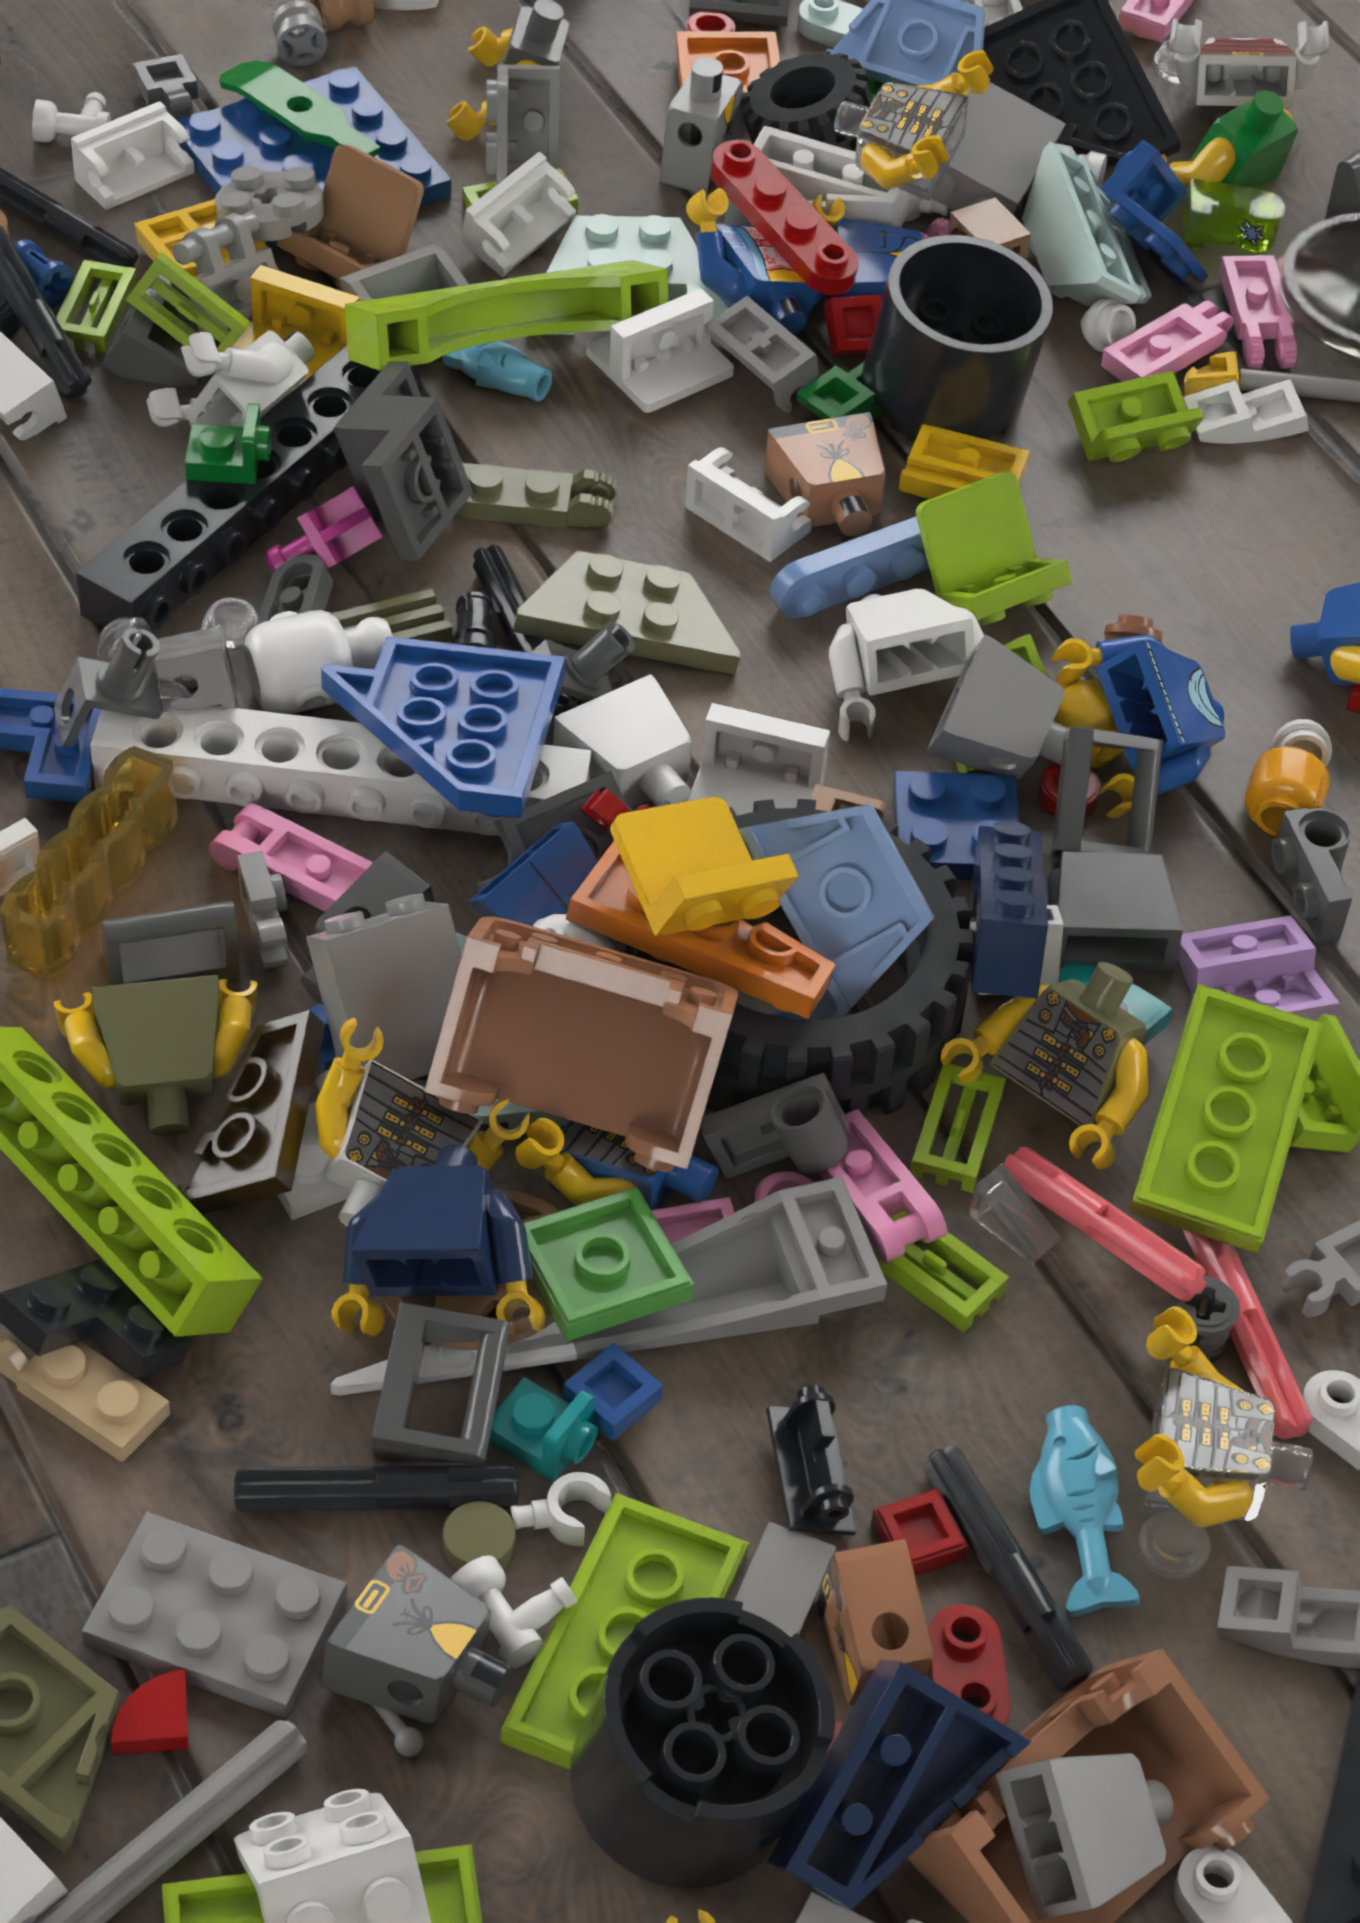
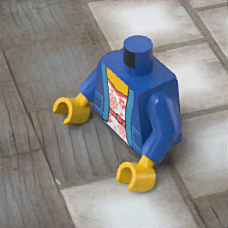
M717 188L709 194L706 201L704 189L700 190L688 201L686 212L692 222L700 225L701 233L696 234L702 283L718 295L727 308L748 296L793 335L799 334L805 328L813 306L821 303L825 294L811 289L754 226L716 224V219L728 209V197L723 189ZM820 194L811 205L833 227L844 216L845 204L838 197L831 204L828 215H826L821 209L822 195Z

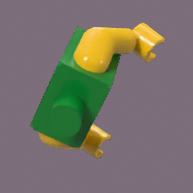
M1267 90L1259 91L1252 100L1222 115L1212 124L1190 161L1172 162L1169 167L1182 185L1187 187L1213 214L1279 177L1298 133V128L1289 111L1284 108V103L1280 96ZM1162 154V157L1168 164L1165 154Z

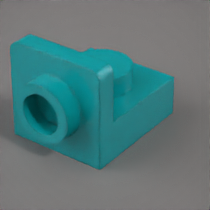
M524 1377L495 1411L489 1444L554 1482L570 1461L574 1464L580 1463L589 1453L596 1440L598 1427L593 1425L595 1397L581 1390L574 1400L568 1403Z

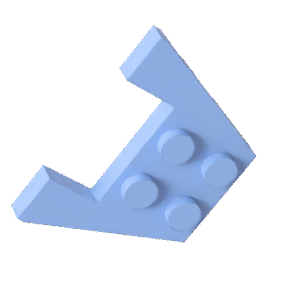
M871 0L848 25V33L832 50L827 49L826 51H830L831 55L842 53L848 55L849 59H856L861 63L862 69H865L868 78L886 84L890 83L907 87L934 84L952 73H960L958 64L965 55L975 50L983 51L985 30L984 8L961 0Z
M872 804L738 829L752 860L789 853L799 877L780 898L781 906L802 944L836 964L830 985L809 1019L778 1009H774L767 1013V1015L794 1020H827L844 1017L935 918Z

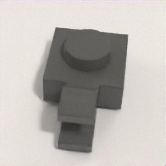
M183 54L133 63L135 82L148 106L160 101L166 106V111L176 120L190 117L188 108L193 107L192 99L198 98L197 80Z

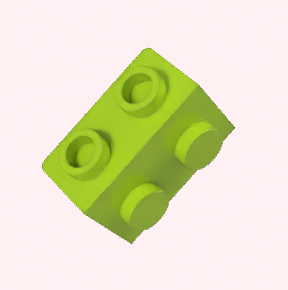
M1174 371L1075 392L1067 401L1088 462L1109 457L1110 462H1120L1134 457L1141 452V449L1159 446L1161 451L1178 448L1191 440L1190 435L1204 419L1200 407L1187 410Z
M1322 1014L1316 1020L1323 1023V1028L1290 1147L1349 1153L1360 1141V1061L1335 1015Z

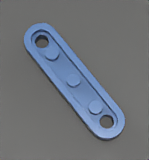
M910 518L791 562L780 570L773 579L769 590L770 598L786 617L792 619L808 617L820 610L853 598L862 597L871 591L901 580H908L917 574L930 570L917 518Z

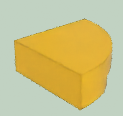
M1236 352L1215 354L1210 357L1209 365L1198 370L1192 367L1187 371L1184 378L1185 396L1235 380L1239 387Z

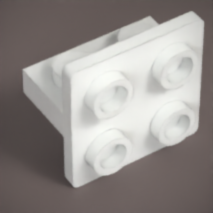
M702 288L611 326V333L586 344V355L646 413L655 411L729 379L734 373V365L711 343V336L706 332L705 324L713 319L714 300Z

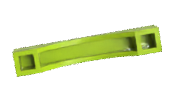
M627 260L346 303L345 318L348 360L382 371L389 361L408 362L410 366L425 364L457 350L500 340L557 333L611 331L612 325L668 302L667 269L636 260Z

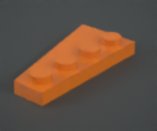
M613 841L571 897L566 915V920L646 952L659 961L670 962L704 977L722 982L738 991L768 1002L778 1010L792 1012L806 1019H809L830 985L836 965L768 923L758 924L753 927L740 919L712 925L698 931L687 930L655 937L615 841Z

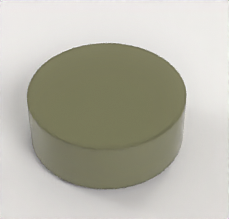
M484 1501L469 1502L456 1508L448 1516L443 1528V1551L449 1564L458 1571L474 1559L482 1556H493L502 1569H504L511 1561L515 1552L516 1531L511 1516L498 1505Z

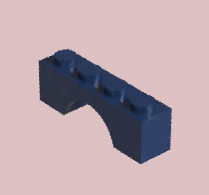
M1011 821L997 822L993 827L979 826L970 891L971 918H976L975 948L972 959V992L1038 999L1048 931L1041 832L1031 831L1028 826Z

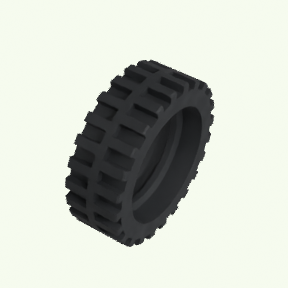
M773 799L754 801L753 812L738 816L733 808L729 807L738 829L829 812L815 809L816 800L797 799L796 808L775 809ZM841 804L839 810L851 807ZM881 818L884 827L935 916L897 958L906 973L905 984L892 996L867 1010L827 1020L780 1018L757 1012L736 1002L709 1097L715 1100L713 1113L824 1072L844 1114L858 1109L866 1118L868 1109L879 1106L888 1115L903 1107L907 1087L910 1086L916 1092L922 1093L934 1082L936 1065L940 1064L943 1066L941 1061L943 1047L952 1039H956L957 1034L961 1033L975 948V931L969 929L972 911L967 897L954 898L957 878L947 865L937 869L930 865L932 849L917 838L908 845L897 838L899 826ZM627 945L626 954L697 974L673 963L659 961L648 953Z

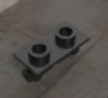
M809 1385L798 1391V1399L791 1408L768 1406L766 1408L788 1530L855 1535L857 1530L851 1506L854 1501L852 1489L847 1486L833 1417L835 1402L832 1396L825 1393V1389L822 1386Z

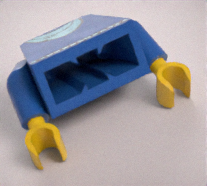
M1137 635L1097 641L1096 648H1090L1086 642L1080 639L1070 638L1059 646L1051 658V661L1065 660L1071 663L1064 666L1055 678L1058 683L1067 686L1080 681L1088 667L1097 666L1095 668L1118 732L1163 740L1157 796L1194 781L1211 758L1210 747L1225 738L1226 732L1223 726L1224 708L1220 702L1213 699L1201 666L1197 661L1169 650L1151 635ZM1125 749L1131 768L1135 771L1137 751ZM1125 773L1117 774L1100 787L1099 795L1107 790H1113L1119 793L1123 801L1122 804L1106 813L1107 817L1119 818L1131 810L1134 786L1133 776Z

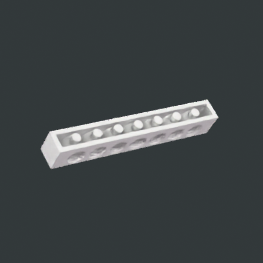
M161 699L163 713L159 719L101 710L90 744L95 788L170 796L180 799L221 802L240 806L254 803L263 808L296 811L305 814L313 813L355 818L364 821H380L423 828H438L500 836L494 821L502 817H489L482 813L459 811L359 722L240 708L223 710L222 706L215 705L184 711L172 707L171 700ZM544 745L525 807L590 780L592 750Z

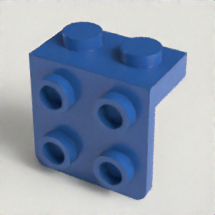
M1143 139L1133 151L1126 153L1119 160L1114 173L1100 188L1113 204L1109 208L1108 213L1126 228L1124 233L1145 252L1152 248L1161 256L1160 262L1176 277L1183 281L1190 274L1202 284L1209 275L1182 239L1162 224L1188 194V191L1159 151Z

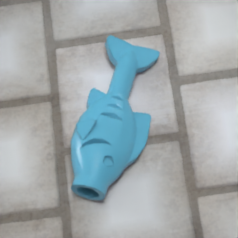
M501 341L464 348L443 356L444 365L462 370L467 376L476 380L477 386L528 397L535 401H541L551 387L552 373L550 370L540 367L519 349Z
M1075 1405L1056 1408L1046 1416L1048 1432L1042 1446L1040 1461L1032 1473L1029 1490L1030 1501L1040 1534L1048 1535L1065 1528L1076 1538L1083 1577L1074 1584L1066 1602L1067 1615L1073 1618L1103 1608L1138 1606L1140 1604L1138 1591L1123 1576L1111 1571L1104 1532H1120L1124 1529L1122 1513L1119 1505L1116 1503L1119 1494V1477L1115 1458L1102 1437L1089 1424L1085 1408Z

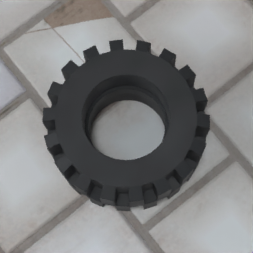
M819 51L816 54L804 53L795 58L782 60L776 66L767 68L760 73V78L753 80L747 87L748 92L743 95L741 100L743 106L741 110L752 144L755 143L764 126L858 153H862L865 145L870 144L875 138H879L877 135L861 128L863 121L874 104L865 69H862L859 61L849 59L846 54L836 53L831 55L830 51Z

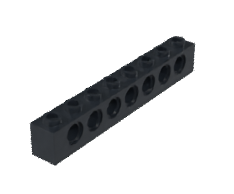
M348 346L343 348L261 417V426L271 427V452L269 461H259L256 484L186 480L76 572L80 615L120 638L127 628L136 627L137 634L132 642L133 645L141 629L151 632L153 629L160 628L177 608L191 596L198 595L214 576L228 564L235 563L244 551L265 532L272 531L278 525L281 518L297 504L309 499L316 488L337 470H342L346 467L347 461L333 427L381 371L348 360ZM421 364L412 365L410 368L419 392L422 395Z

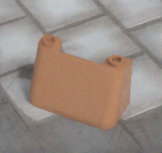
M482 917L466 938L424 1092L439 1096L438 1102L443 1107L465 1114H475L478 1112L479 1106H490L495 1103L496 1099L510 1097L509 1103L625 1136V1145L636 1152L634 1160L644 1167L664 1172L672 1171L674 1166L688 1169L733 1016L738 992L731 986L704 976L520 922L498 917Z
M1161 1648L1107 1665L1092 1673L1069 1690L1020 1733V1735L1030 1740L1031 1743L1015 1758H1009L977 1788L978 1792L961 1808L956 1807L923 1838L924 1843L908 1857V1860L915 1870L969 1923H1113L1190 1851L1196 1848L1203 1849L1211 1845H1216L1219 1849L1225 1851L1242 1841L1255 1827L1250 1817L1271 1798ZM1132 1753L1140 1760L1145 1781L1154 1779L1163 1783L1169 1790L1173 1800L1171 1819L1166 1824L1159 1826L1166 1849L1164 1864L1097 1908L1037 1920L996 1773L1059 1757Z

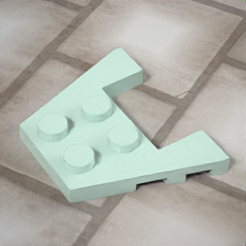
M606 214L575 216L546 272L636 260L667 269L668 300L676 299L702 288L714 300L713 318L728 309L722 299L702 283L697 246L680 217H663L659 215L632 217L610 216ZM575 332L546 335H575Z

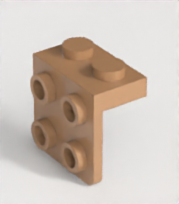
M340 145L334 151L322 192L324 202V216L322 220L308 231L306 223L291 227L292 237L278 240L276 245L295 255V262L298 265L314 271H324L335 277L336 285L341 288L340 277L406 254L424 194L423 185L415 178L352 145Z

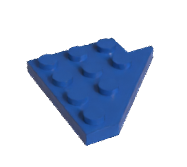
M387 636L374 669L323 663L321 668L322 689L459 811L482 813L489 817L509 816L522 818L565 678V657Z

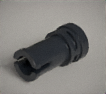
M471 591L467 593L468 606L466 610V599L461 595L456 602L457 631L452 637V644L497 649L496 637L492 632L493 601L484 593Z

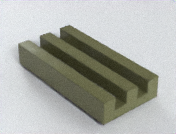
M432 588L331 613L339 620L343 630L355 628L360 621L366 618L379 617L388 622L393 637L442 643L452 642V625L449 619L444 620V610L441 604H436V595Z

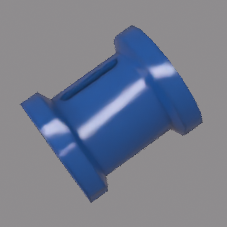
M29 239L15 243V249L49 307L53 308L62 303L74 281V273L70 266L61 261L50 260L43 255V250Z

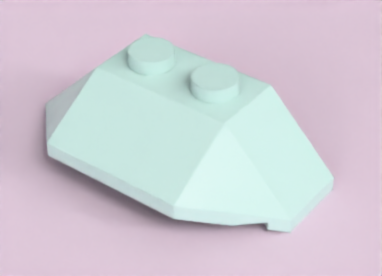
M1049 142L1043 149L1022 220L1025 228L1031 233L1029 247L1038 260L1043 274L1042 277L1047 286L1051 288V293L1059 298L1068 296L1085 306H1091L1097 300L1103 298H1113L1122 304H1145L1152 295L1130 240L1124 233L1125 228L1108 213L1112 205L1103 191L1095 184L1093 178L1096 175L1090 164L1058 145Z

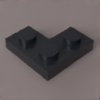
M100 1260L0 1292V1323L38 1356L89 1338L134 1379H139L184 1362L192 1342L189 1336L175 1337L125 1282Z

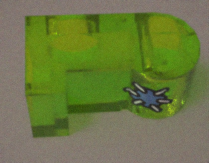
M1191 178L1182 212V241L1189 249L1202 250L1204 242L1232 246L1236 244L1252 252L1270 250L1275 246L1285 211L1284 202L1279 196L1266 190Z

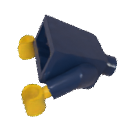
M447 1145L439 1150L434 1166H404L393 1170L381 1192L350 1219L346 1231L342 1280L345 1283H349V1292L339 1297L332 1308V1319L339 1329L352 1333L355 1326V1315L362 1308L360 1320L362 1333L373 1337L381 1332L385 1323V1313L378 1302L369 1299V1294L371 1297L496 1295L498 1284L505 1283L507 1294L497 1305L496 1317L511 1324L510 1334L515 1335L512 1315L518 1307L523 1305H529V1318L532 1328L537 1332L543 1329L546 1319L544 1308L527 1293L526 1280L532 1279L533 1275L526 1228L509 1196L502 1191L494 1189L487 1169L477 1165V1157L468 1148L460 1145Z

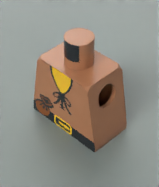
M870 412L768 429L765 473L786 503L797 496H801L810 502L809 507L797 516L805 515L812 520L811 527L837 523L841 532L846 536H857L867 531L872 524V517L881 511L885 482V469Z
M906 1539L833 1553L816 1605L848 1704L855 1705L879 1660L901 1661L926 1677L933 1661V1650Z

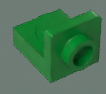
M248 403L244 427L219 424H192L185 460L186 480L256 484L259 461H269L271 452V427L261 426L260 404Z

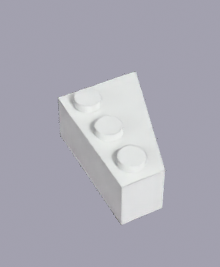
M768 126L762 128L753 145L758 147L810 204L821 194V209L828 215L831 204L839 197L845 204V213L842 218L898 228L902 227L908 215L911 182L891 190L883 189L862 168L861 153ZM728 198L729 206L725 212V224L753 226ZM837 223L832 227L835 231L837 229Z

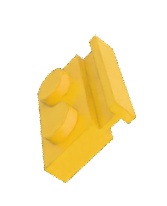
M922 424L908 456L907 465L900 474L898 491L932 499L1000 472L1013 473L1017 477L1020 487L1028 467L1030 451Z

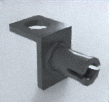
M610 621L579 650H574L545 639L531 653L565 657V678L560 694L564 693L589 702L613 691L607 673L622 659L634 652L635 643L632 636L622 625L618 623L615 625L613 621Z
M136 627L127 628L123 632L120 643L110 662L77 657L54 705L60 745L62 747L71 748L91 708L151 719H159L161 717L163 705L157 676L153 671L148 670L160 651V643L152 633L141 629L133 645L132 642L137 634ZM74 696V709L70 718V707Z

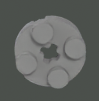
M257 166L239 167L231 172L232 182L223 186L215 197L217 220L231 213L243 215L247 212H252L256 215L260 227L256 233L252 234L253 241H277L292 237L291 227L306 221L308 231L315 227L324 216L322 188L316 182L315 171L309 167L299 166L286 171L264 172Z

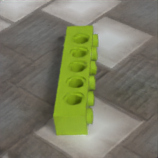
M0 1027V1149L175 1337L231 1332L263 1278L22 1027Z

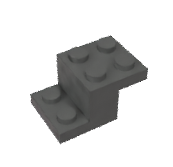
M389 361L333 429L357 490L365 504L372 510L375 521L385 523V528L390 536L398 559L419 561L473 491L438 398L421 397L408 362Z

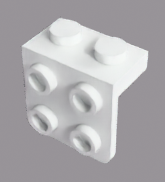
M712 703L705 720L702 763L692 787L691 795L687 801L719 797L727 803L728 807L733 808L737 816L753 812L754 801L773 799L775 809L796 808L797 799H810L815 784L822 786L824 784L830 730Z
M365 1789L342 1791L327 1798L324 1801V1807L298 1816L291 1812H277L258 1818L250 1824V1831L241 1833L234 1838L237 1855L257 1890L264 1923H432L412 1837L380 1793H369Z

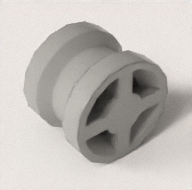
M302 0L290 1L275 11L272 18V28L276 37L277 51L285 62L294 66H308L324 56L327 49V38L323 30L321 14L314 5Z

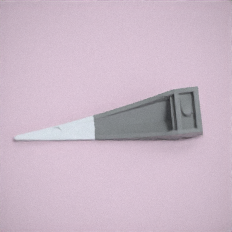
M843 1177L779 1190L671 1244L694 1283L693 1300L568 1342L565 1341L554 1321L531 1337L509 1344L507 1346L503 1371L596 1357L612 1343H615L624 1352H632L816 1324L819 1322V1315L885 1300L887 1283ZM513 1313L512 1322L526 1316ZM434 1344L424 1346L417 1384L473 1376L478 1350L451 1349ZM388 1360L335 1378L331 1383V1395L342 1396L382 1390Z

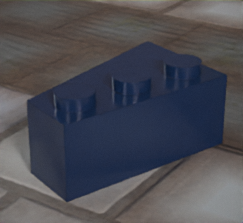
M879 1660L828 1751L818 1777L784 1830L767 1863L828 1900L852 1910L924 1843L923 1838L956 1807L961 1808L978 1792L977 1788L1009 1758H1015L1031 1741L903 1662Z

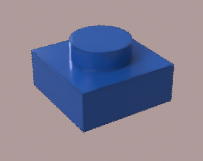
M612 1343L564 1382L563 1399L571 1403L581 1390L594 1396L593 1425L598 1427V1430L613 1442L662 1401L663 1385L615 1343Z

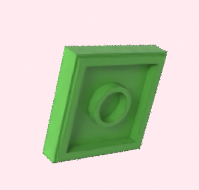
M638 1187L523 1223L528 1239L533 1275L532 1281L566 1342L693 1300L694 1283Z

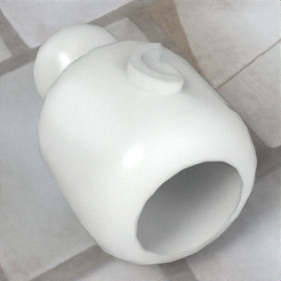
M315 610L300 614L292 611L281 612L269 621L256 625L248 632L245 638L244 650L250 682L260 707L266 712L295 714L336 704L337 702L322 689L321 668L323 663L374 669L386 637H393L388 622L379 617H369L360 621L355 628L343 630L339 620L330 612Z

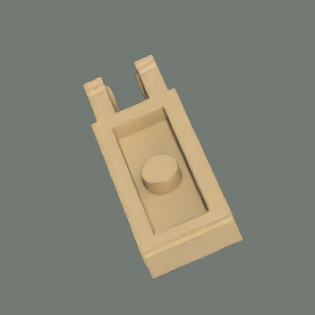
M0 1335V1373L16 1383L17 1391L120 1462H124L170 1415L169 1401L138 1379H134L129 1373L82 1341L41 1356L36 1354L29 1361L16 1344Z

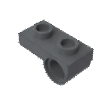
M1308 808L1284 811L1278 837L1274 838L1271 844L1273 865L1279 874L1285 875L1293 892L1296 913L1301 920L1307 921L1317 943L1341 939L1352 901V896L1341 876V870L1352 835L1351 826L1342 815L1329 809L1317 808L1308 810Z
M824 1072L704 1116L701 1121L703 1137L725 1179L789 1156L794 1166L800 1171L818 1173L828 1170L839 1163L848 1149L847 1135L850 1132L846 1116Z

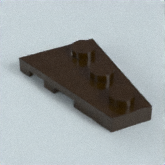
M311 1010L256 1026L224 1091L230 1104L216 1132L203 1133L194 1152L202 1161L189 1187L187 1185L177 1186L180 1193L202 1215L292 1191L325 1029V1023Z

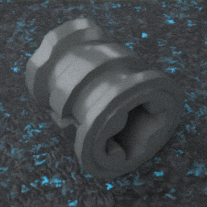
M1204 1277L1203 1280H1205L1206 1286L1202 1293H1196L1190 1301H1180L1172 1295L1170 1304L1171 1307L1176 1306L1184 1309L1192 1317L1196 1325L1197 1335L1201 1336L1198 1347L1211 1363L1218 1361L1225 1350L1230 1330L1239 1316V1301L1234 1291L1224 1282L1212 1277ZM1203 1297L1209 1298L1205 1313L1199 1312Z

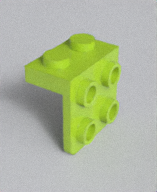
M997 473L921 502L917 506L916 518L936 596L953 606L971 611L980 626L1004 619L1006 617L1005 609L1020 604L1021 607H1029L1050 601L1054 597L1053 590L1073 583L1068 560L1037 557L1018 479L1013 473Z

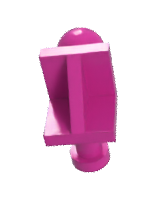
M353 486L314 510L298 517L297 519L306 534L283 548L277 544L268 549L265 559L272 573L289 559L305 554L319 555L328 569L384 537L374 519L372 510L365 504L358 490Z

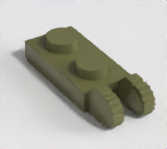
M462 462L473 493L455 514L457 518L567 529V526L583 528L593 526L596 529L597 527L603 528V526H608V523H612L614 509L613 504L610 502L616 497L618 485L617 480H614V476H610L608 472L603 473L601 471L597 473L596 470L584 469L574 476L572 473Z

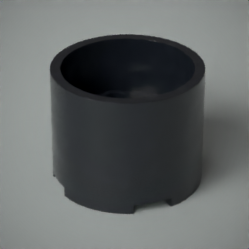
M942 235L920 240L905 248L891 265L861 374V384L875 393L876 404L893 419L891 428L913 440H916L922 424L982 439L999 432L1005 435L1011 430L1019 417L1052 317L1053 301L1047 283L1040 273L1023 257L1002 245L981 238L963 235Z
M714 1597L682 1600L654 1611L637 1623L631 1634L615 1652L573 1746L570 1769L571 1787L575 1805L587 1831L599 1847L617 1864L645 1880L660 1885L686 1889L717 1886L732 1881L755 1868L772 1851L818 1777L826 1760L829 1746L833 1741L835 1729L833 1695L826 1674L816 1655L797 1633L790 1637L768 1620L742 1610L743 1602Z

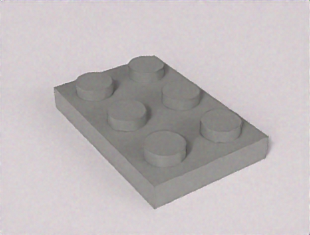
M146 1512L82 1629L84 1646L161 1674L185 1669L188 1684L288 1719L348 1598L347 1583Z

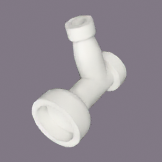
M97 92L88 94L81 114L58 112L53 102L37 99L34 105L32 120L33 141L48 143L54 140L57 133L79 135L110 122V112H104L106 106L105 97Z
M482 1556L474 1559L460 1568L450 1578L488 1606L491 1612L489 1629L501 1645L498 1656L503 1662L513 1666V1669L528 1663L538 1654L544 1642L536 1631L547 1624L563 1607L568 1609L578 1602V1599L563 1577H560L550 1584L551 1589L530 1598L518 1608L512 1610L501 1593L506 1583L505 1572L493 1556Z

